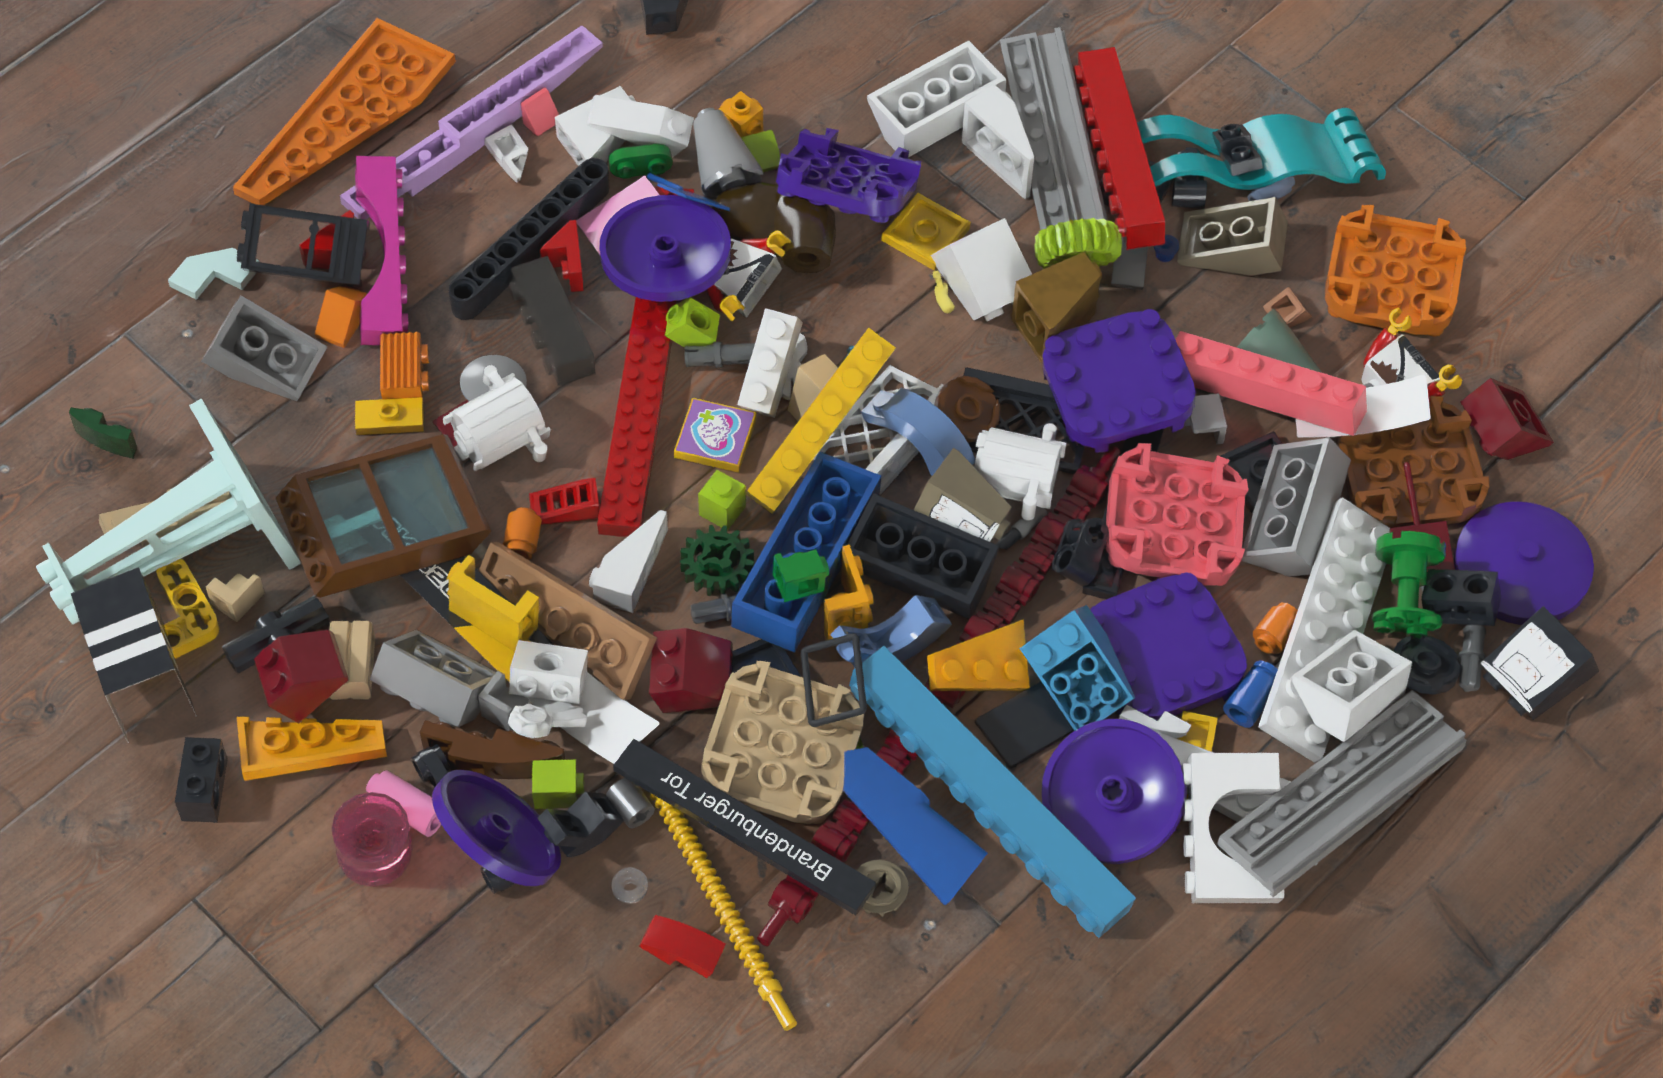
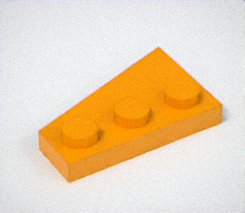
M1024 619L928 655L930 691H1024L1029 689L1028 663L1019 649L1026 644Z

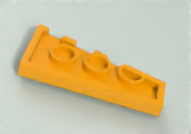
M237 717L241 769L244 781L387 757L382 720L336 719L334 723H319L317 719L305 718L298 724L296 722H282V718L266 717V722L250 721L249 717Z

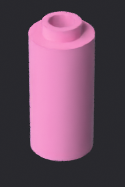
M388 770L380 774L376 773L371 777L366 786V792H368L367 800L427 837L432 836L440 828L441 823L434 811L431 796Z

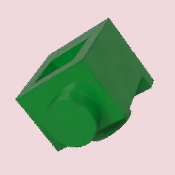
M817 550L805 553L797 552L786 558H783L781 553L774 555L773 577L784 602L824 592L825 577L829 576V567L824 556L819 557Z

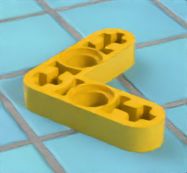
M183 559L156 569L160 585L178 615V618L164 624L167 636L177 635L180 637L179 643L171 647L176 659L214 640L219 634L220 627L216 614ZM172 570L178 573L181 584L177 586L172 576L168 575V572ZM185 594L197 596L195 603L189 606L180 605L178 602ZM199 613L204 624L208 625V628L205 630L198 627L194 617Z

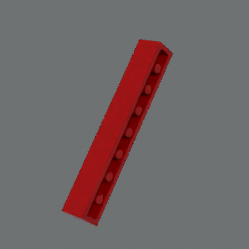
M1111 47L1078 52V65L1073 66L1076 84H1081V87H1079L1081 105H1087V108H1085L1087 127H1093L1091 129L1093 148H1099V151H1097L1099 170H1105V173H1103L1105 192H1111L1109 196L1110 211L1112 215L1117 214L1118 218H1115V225L1118 226L1119 233H1121V237L1124 239L1126 250L1165 244V218L1116 49Z

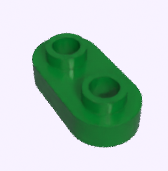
M663 144L620 148L613 151L608 158L610 172L614 176L623 179L643 176L648 173L660 175L669 170L673 165L671 150Z

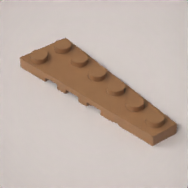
M490 542L479 572L510 602L517 604L527 590L538 596V623L546 629L545 633L553 640H559L565 647L588 650L587 666L594 671L593 675L619 698L630 700L657 638L501 543Z

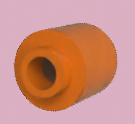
M525 507L517 508L516 511L510 512L507 517L503 545L530 560L532 554L537 551L542 522L540 516L534 510Z
M1285 602L1271 607L1253 631L1256 646L1268 654L1281 653L1286 647L1298 610Z

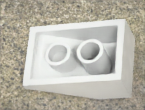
M991 84L965 102L962 143L1026 200L1030 197L1034 155L1015 102L1007 92H1002L996 85Z

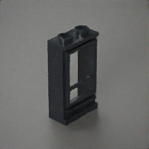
M250 203L249 211L244 210L242 214L241 230H246L244 243H239L237 262L241 263V269L244 271L362 287V280L360 278L362 263L365 261L366 256L365 241L367 229L370 230V222L365 219ZM262 214L313 221L309 227L311 237L306 269L256 262ZM318 222L335 225L329 272L311 270L316 234L319 232Z

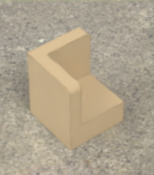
M236 574L226 585L217 578H214L206 586L211 605L236 622L265 594L261 578L256 574H253L249 579L241 574Z

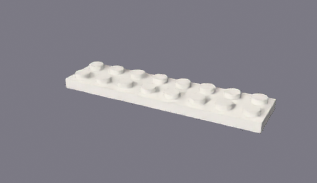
M1343 497L1335 501L1258 726L1264 732L1314 763L1323 758L1330 734L1314 724L1292 682V677L1354 629L1362 634L1364 633L1386 563L1378 560L1375 556L1376 541L1378 537L1390 533L1389 527Z

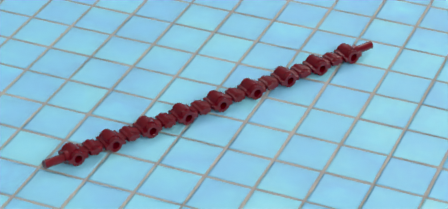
M1110 446L1095 467L1089 468L1083 465L1082 468L1076 471L1070 485L1066 489V493L1071 495V497L1064 494L1054 508V512L1058 515L1049 512L1047 516L1042 518L1031 537V541L1037 545L1029 543L1019 557V561L1023 564L1014 561L1012 565L1006 568L996 586V591L1001 594L999 595L994 592L989 597L983 607L987 614L978 611L976 615L974 614L969 619L959 638L960 641L964 642L1006 626L1003 622L1010 625L1021 609V606L1016 603L1026 606L1034 598L1044 580V576L1038 573L1046 575L1051 569L1054 558L1052 553L1056 554L1066 523L1071 519H1082L1085 521L1091 511V508L1087 505L1096 508L1106 497L1109 491L1110 480L1106 474L1121 455L1117 447ZM928 677V680H927V682H926V684H925L924 686L930 691L929 677ZM966 691L930 692L943 705L946 704L953 708L955 704L959 703ZM891 729L888 737L885 739V744L891 748L888 749L883 746L876 755L903 776L910 765V761L906 757L915 761L918 755L915 752H909L902 745L900 737ZM845 799L833 814V819L837 823L828 819L825 824L819 827L811 841L812 845L843 863L848 859L854 845L858 841V837L852 834L853 831L861 834L870 821L853 801L849 802ZM787 875L777 885L768 902V906L774 909L775 913L757 936V940L762 945L768 947L787 920H792L799 924L809 914L819 894Z

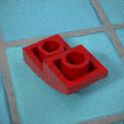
M655 915L639 947L668 965L677 960L703 977L708 978L713 973L726 943L687 924Z

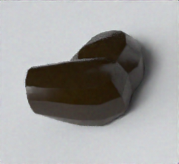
M766 182L731 187L721 192L716 198L715 202L730 208V211L712 206V209L726 223L731 239L741 241L743 239L768 238L773 232L781 231L791 240L790 243H786L781 247L785 254L780 258L786 266L795 272L818 273L830 266L836 238L835 212L829 205H815L810 203L808 199L796 195L792 197L783 196L777 192V184Z

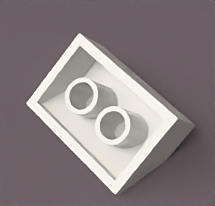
M1354 629L1295 673L1292 677V682L1314 724L1345 742L1405 695L1412 662Z

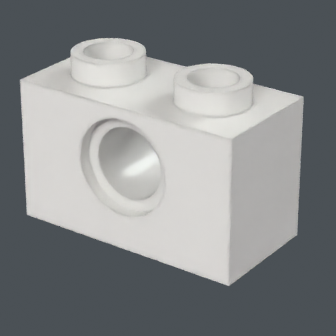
M518 640L510 666L509 694L579 704L587 677L588 650Z

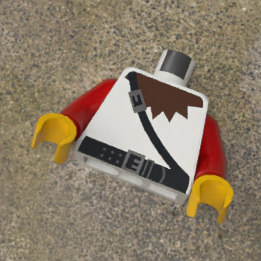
M781 231L773 232L768 238L743 239L741 241L731 239V257L728 267L722 277L707 289L714 309L726 314L730 321L735 319L733 313L736 310L747 318L782 270L774 254L776 253L780 257L784 256L785 251L781 247L786 243H790L791 240Z
M1396 308L1389 315L1390 327H1385L1370 346L1363 361L1362 383L1368 388L1426 375L1430 404L1431 396L1442 397L1445 394L1444 390L1446 388H1459L1462 384V378L1456 375L1453 379L1448 380L1449 376L1456 372L1453 365L1444 366L1438 375L1403 334L1399 337L1396 335L1398 331L1409 329L1412 324L1410 316H1407L1404 322L1396 324V319L1402 313L1400 308Z

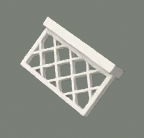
M891 365L855 402L820 449V452L825 453L830 447L843 445L844 454L833 457L848 463L870 459V464L866 470L882 476L880 495L919 451L907 438L894 430L883 428L868 431L867 423L861 411L881 390L885 391L884 387L892 378L903 383L905 389L918 395L925 394L929 396L928 401L933 405L939 390L944 386L941 384L937 389ZM900 389L890 390L886 392L896 394ZM863 423L864 432L845 435L844 431L848 426ZM890 437V442L885 447L871 449L870 440ZM866 441L868 450L848 453L847 444Z

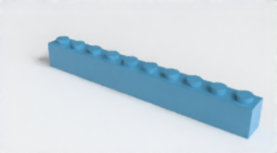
M882 646L862 662L866 703L875 711L878 721L884 727H890L900 737L902 745L909 752H915L924 761L925 767L931 775L936 778L940 777L949 786L951 794L960 803L965 802L972 809L977 821L983 827L990 828L1000 838V843L1006 851L1016 854L1025 863L1027 871L1033 878L1041 879L1051 889L1053 898L1062 906H1067L1076 915L1078 923L1086 931L1093 932L1100 938L1130 911L1136 897L885 646ZM854 669L849 686L851 687V692L859 701L856 670Z

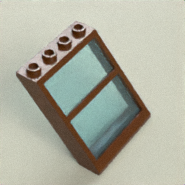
M445 434L296 474L275 498L314 596L319 598L470 555L491 532L448 435Z

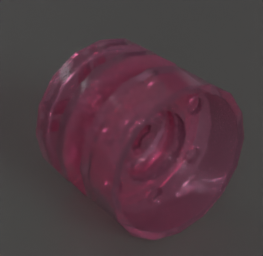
M368 792L355 795L341 805L334 815L331 829L338 864L344 874L360 885L372 887L389 884L400 877L409 866L413 852L407 813L400 803L386 794Z

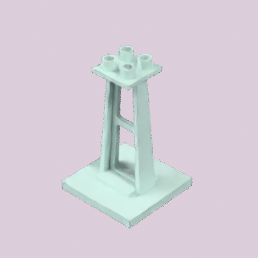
M202 399L189 406L214 448V451L210 452L214 459L213 462L66 561L61 559L49 543L42 546L49 559L38 564L36 568L45 583H49L53 589L50 592L53 601L60 610L63 609L73 625L79 622V618L70 593L138 567L144 577L156 571V569L173 563L250 524H253L257 531L263 530L289 570L301 564L245 463ZM229 491L232 495L230 499L167 535L159 538L156 534ZM145 539L149 542V545L88 580L83 577L85 574Z

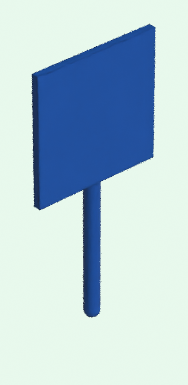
M647 174V178L658 183V187L686 199L730 211V208L704 196L684 191L682 186L654 174Z

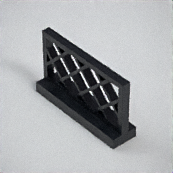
M965 367L963 376L975 377L985 382L994 391L992 394L996 400L998 399L1000 406L1005 403L1012 404L1019 412L1006 421L1000 416L999 425L996 426V429L1011 432L1009 426L1024 419L1031 429V432L1026 435L1042 438L1041 433H1043L1044 425L1048 423L1056 425L1064 437L1060 441L1065 442L1066 445L1069 444L1076 454L1074 463L1060 461L1058 471L1076 473L1080 468L1085 446L1080 443L1077 446L1066 435V429L1061 423L1063 418L1049 384ZM1037 410L1046 411L1051 420L1037 428L1028 415ZM976 442L968 443L972 452L977 453L979 447H976Z

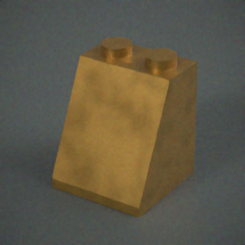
M1085 252L1016 281L1012 321L1042 365L1045 341L1049 337L1068 329L1086 325L1096 313L1102 274L1099 266L1095 262H1091Z

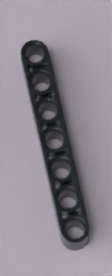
M590 158L582 162L451 282L448 291L451 310L456 318L469 320L481 313L541 257L540 250L543 245L570 220H578L590 212L607 196L610 189L608 166L603 160Z

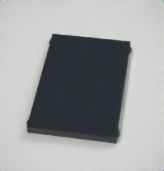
M1042 682L1035 684L975 719V724L1010 769L1017 767L1018 764L1074 732V729Z

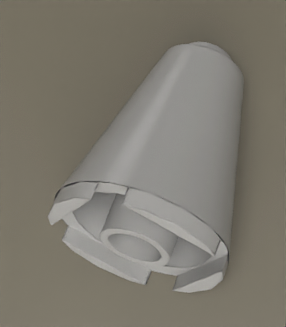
M715 108L701 110L693 121L701 190L704 197L716 200L721 192L731 187L760 182L762 180L760 174L763 175L761 166L723 111L715 110Z

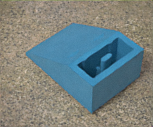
M1087 605L1073 610L1019 648L1074 731L1089 723L1104 720L1135 698L1106 632Z

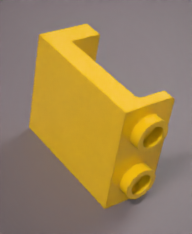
M470 555L462 563L457 562L451 568L447 576V580H449L447 595H449V610L513 651L516 650L518 640L528 641L538 628V596L527 590L516 606L475 581V558Z

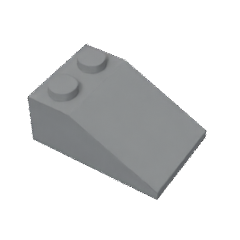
M240 296L231 308L201 361L231 379L297 401L328 346L245 297Z

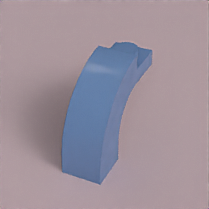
M901 387L896 394L881 390L861 411L865 422L894 430L907 438L923 456L931 476H933L953 448L958 450L972 465L975 463L973 452L956 425L935 405L908 389Z
M915 595L894 616L876 626L860 629L839 625L830 635L832 638H837L851 633L857 634L860 642L862 662L882 646H885L900 662H903L932 644L952 623L934 598ZM852 641L838 644L836 649L839 655L846 661L851 662L855 668Z

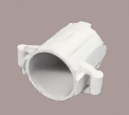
M493 365L485 367L483 374V383L489 387L490 391L458 407L443 418L444 425L451 422L454 437L458 444L454 447V450L462 461L467 458L472 460L474 471L485 468L524 445L532 453V457L536 462L544 461L547 454V445L542 441L550 436V427H545V422L536 402L523 383L514 377L515 374L512 373L501 378L497 373V368Z
M1048 423L1044 425L1042 438L992 427L989 431L982 430V433L978 435L976 447L979 448L974 468L1003 498L1023 502L1021 516L1024 520L1030 521L1034 519L1036 506L1047 509L1051 507L1060 457L1064 458L1066 448L1065 442L1055 440L1057 428L1054 424Z

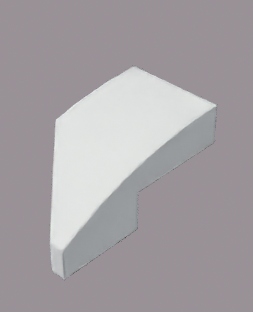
M511 124L486 137L484 144L499 165L517 183L521 180L529 149Z
M1126 705L1119 718L1140 723L1154 731L1176 739L1185 736L1191 728V724L1164 711L1159 721H1156Z

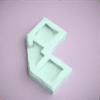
M228 248L187 257L168 279L170 287L197 300L215 277L243 290L256 272L241 269V263L237 262V250Z

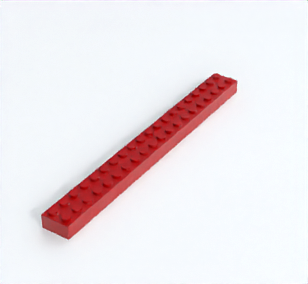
M654 187L659 195H677L661 187ZM683 188L684 191L695 193L694 189ZM638 297L635 299L597 522L598 535L628 537L643 525L672 347V340L665 336L666 315L673 305L679 303V300L661 302Z

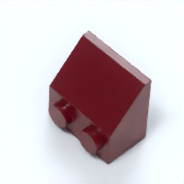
M1490 378L1460 401L1464 410L1467 411L1471 418L1470 426L1477 430L1481 437L1479 440L1480 446L1490 456L1494 455L1509 460L1549 447L1554 443L1523 390Z
M689 628L653 632V636L657 639L652 649L649 694L662 713L719 707L726 682L732 674L733 643L730 640Z
M330 630L279 636L254 658L268 706L298 724L349 680L334 633Z

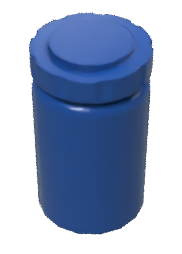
M1262 660L1256 661L1226 701L1223 710L1234 723L1250 728L1264 711L1278 671L1274 665Z

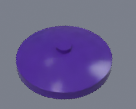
M678 195L651 196L626 205L606 223L600 237L601 264L608 278L618 288L632 296L661 302L682 300L707 290L722 277L731 257L730 233L722 217L704 203Z
M1504 502L1480 511L1464 526L1454 552L1455 570L1498 572L1501 599L1497 619L1517 625H1523L1543 606L1557 620L1572 613L1585 598L1594 572L1591 549L1579 529L1558 512L1529 502Z
M1124 719L1099 720L1072 732L1053 752L1045 768L1042 780V804L1101 863L1121 864L1139 860L1161 847L1177 828L1183 815L1184 800L1187 796V786L1184 781L1182 765L1171 746L1158 733L1147 726Z
M454 770L448 772L434 788L432 803L441 825L451 839L469 857L488 871L515 884L540 886L545 884L560 867L561 853L559 846L551 843L545 836V828L538 820V813L520 796L503 784L477 772Z

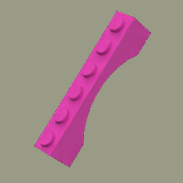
M356 156V201L366 210L374 222L382 241L384 263L380 275L370 292L361 301V345H380V335L383 333H408V313H402L401 305L407 304V284H401L400 275L406 274V256L399 254V246H404L405 228L404 226H398V217H403L404 213L403 197H397V188L402 189V169H396V157Z

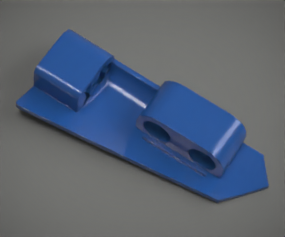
M868 747L844 752L843 791L908 863L943 905H947L988 852L930 807L929 798L919 788Z

